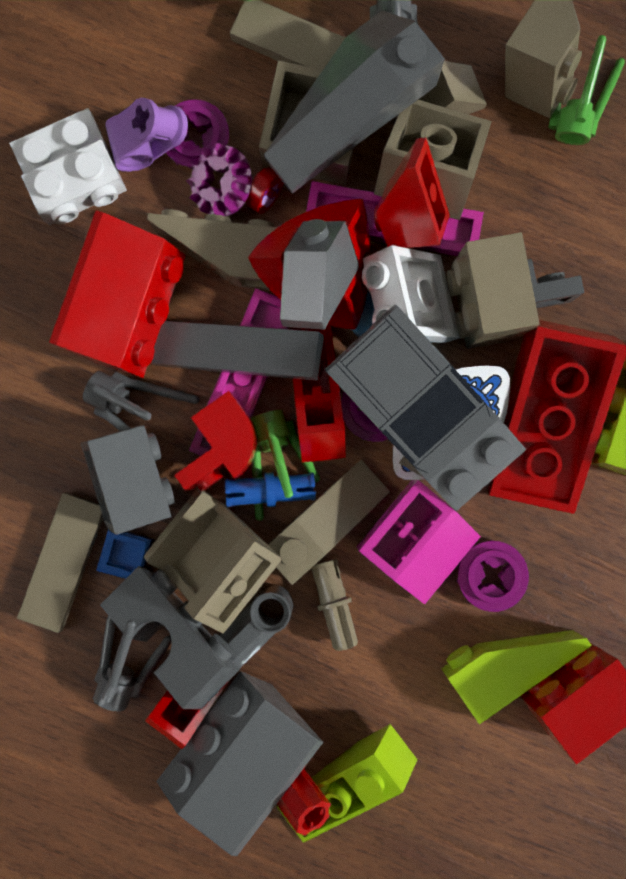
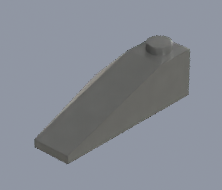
M385 11L379 12L344 39L265 152V160L289 191L294 193L436 87L445 58L416 21Z

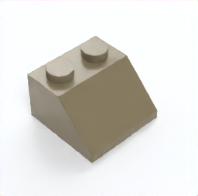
M535 0L506 43L505 98L548 118L552 116L559 103L567 104L578 82V79L574 77V72L582 56V51L578 50L581 28L572 0Z

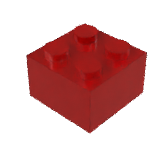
M590 643L591 647L520 696L547 734L576 765L626 727V669L616 657Z

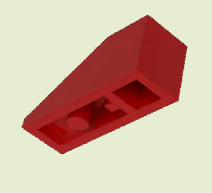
M327 325L325 329L288 327V330L316 331L324 335L318 380L293 379L302 463L346 458L345 426L339 385L325 371V368L335 360L331 325Z

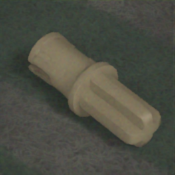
M335 559L316 564L311 568L321 604L317 608L318 611L323 610L332 646L337 651L353 648L357 645L358 640L348 603L352 602L351 597L346 596L340 576L338 560Z

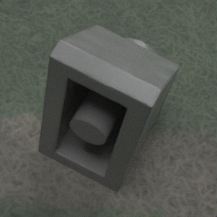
M321 219L303 221L285 249L280 321L283 327L325 329L359 269L358 260L345 221H324Z

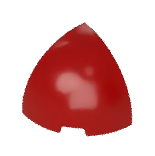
M363 199L330 203L290 219L268 234L248 257L253 269L262 282L281 300L284 252L303 221L314 219L345 221L358 260L359 269L327 324L334 327L356 330L366 301L368 289L362 280L363 257L365 253L370 252V236Z

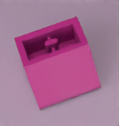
M411 480L356 548L391 579L425 605L481 536L452 507L422 482Z

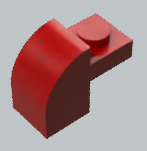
M227 391L191 417L212 448L174 475L184 490H192L196 486L201 492L206 490L223 477L219 470L224 466L233 478H239L247 471L254 459L257 447L254 425L235 396L230 391Z

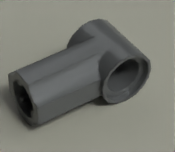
M270 585L261 589L257 596L239 613L224 634H219L232 648L234 654L230 658L239 669L276 632L284 629L290 621L293 599L288 590L282 586ZM265 599H276L284 608L283 615L277 618L266 616L261 610V602Z

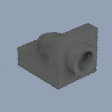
M531 258L527 259L537 309L570 303L585 293L581 275L565 278L564 272H557L538 278L537 283L533 261Z

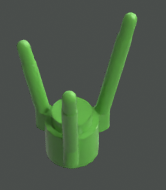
M604 35L599 36L597 39L581 99L569 100L566 107L562 109L561 103H559L550 117L548 128L556 130L555 138L562 143L583 145L589 143L591 137H595L599 119L625 64L623 58H619L616 61L595 108L592 110L593 104L590 100L606 44V37Z
M274 410L252 417L251 421L257 437L256 453L252 461V478L262 477L260 446H262L263 453H272L284 496L291 498L293 491L281 449L288 446V438L302 462L299 437L293 420L286 421L283 410ZM313 462L302 463L308 473H314L315 483L319 482L320 476ZM263 503L254 504L255 519L262 521L264 518Z

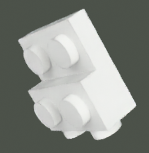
M89 108L10 143L23 172L21 177L39 216L49 225L71 222L78 217V212L94 205L101 207L111 204L118 198V194L127 191Z
M391 245L363 258L362 280L372 297L375 309L372 317L373 324L396 304L430 342L447 343L459 338L441 255Z

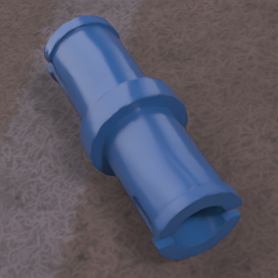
M274 472L264 473L265 477L225 479L227 507L266 503L267 507H276V502L316 500L313 472L289 475L293 491L291 498L284 496L279 478L274 476Z

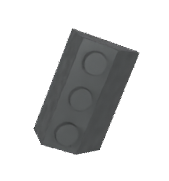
M240 671L200 723L186 746L178 752L156 782L180 817L228 854L238 856L322 745L323 741L272 684Z

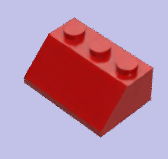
M95 211L49 343L97 364L144 378L147 366L154 357V346L161 325L168 317L169 303L176 283L182 277L183 263L186 255L164 238L104 212Z

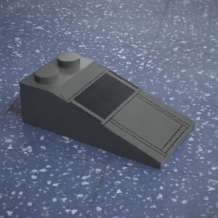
M396 304L325 368V371L455 511L459 510L526 450L502 420Z

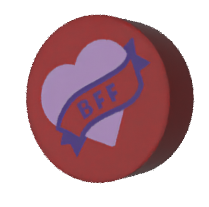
M264 168L252 179L251 190L246 200V205L259 214L265 213L272 207L284 185L272 168Z

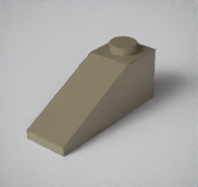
M362 460L356 463L267 544L282 558L276 568L291 585L321 560L390 493Z

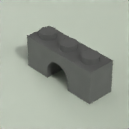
M138 566L100 606L122 633H124L127 622L134 620L136 623L132 638L134 640L147 642L158 630L163 627L167 628L172 641L171 651L168 658L154 674L182 709H202L240 670L230 658L234 652L219 635L214 634L211 636L201 622L194 620L184 608L189 601L182 602L174 592L177 586L161 569L154 572Z

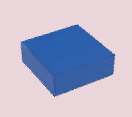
M108 529L96 571L126 579L138 566L146 567L147 561L144 559V555L152 546L154 539L127 531L115 535Z

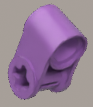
M141 97L136 99L118 115L109 118L105 123L115 167L120 171H138L150 166L154 160L172 148L179 146L184 141L188 129L185 112L180 107L172 105L164 108L158 107L152 100Z

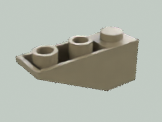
M172 209L162 210L161 214L148 213L147 220L155 233L232 285L270 290L259 278L248 257L254 248L276 229L272 222L252 219L248 221V224L232 223L230 218L216 214L206 215L205 219L188 218L186 213Z

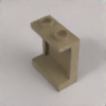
M199 489L194 492L144 555V559L150 565L161 569L188 599L189 602L184 608L194 620L223 634L282 560L274 550L225 504L207 492H201Z

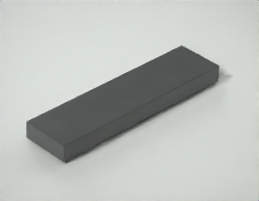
M165 321L161 325L154 346V357L150 364L161 367L317 381L324 335L316 331Z

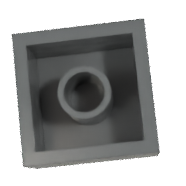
M142 425L80 443L107 529L117 535L172 517L168 505L175 503L174 495L167 477L160 478L155 461L161 459V452L153 432L147 434L145 426Z

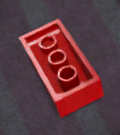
M539 320L540 325L523 336L510 389L507 414L503 422L526 450L491 480L488 493L489 496L575 514L626 358V343L613 335Z

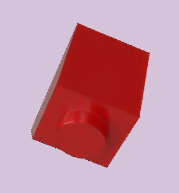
M426 137L416 139L387 183L381 200L375 207V226L379 232H382L387 247L393 245L403 248H414L441 244L450 213Z

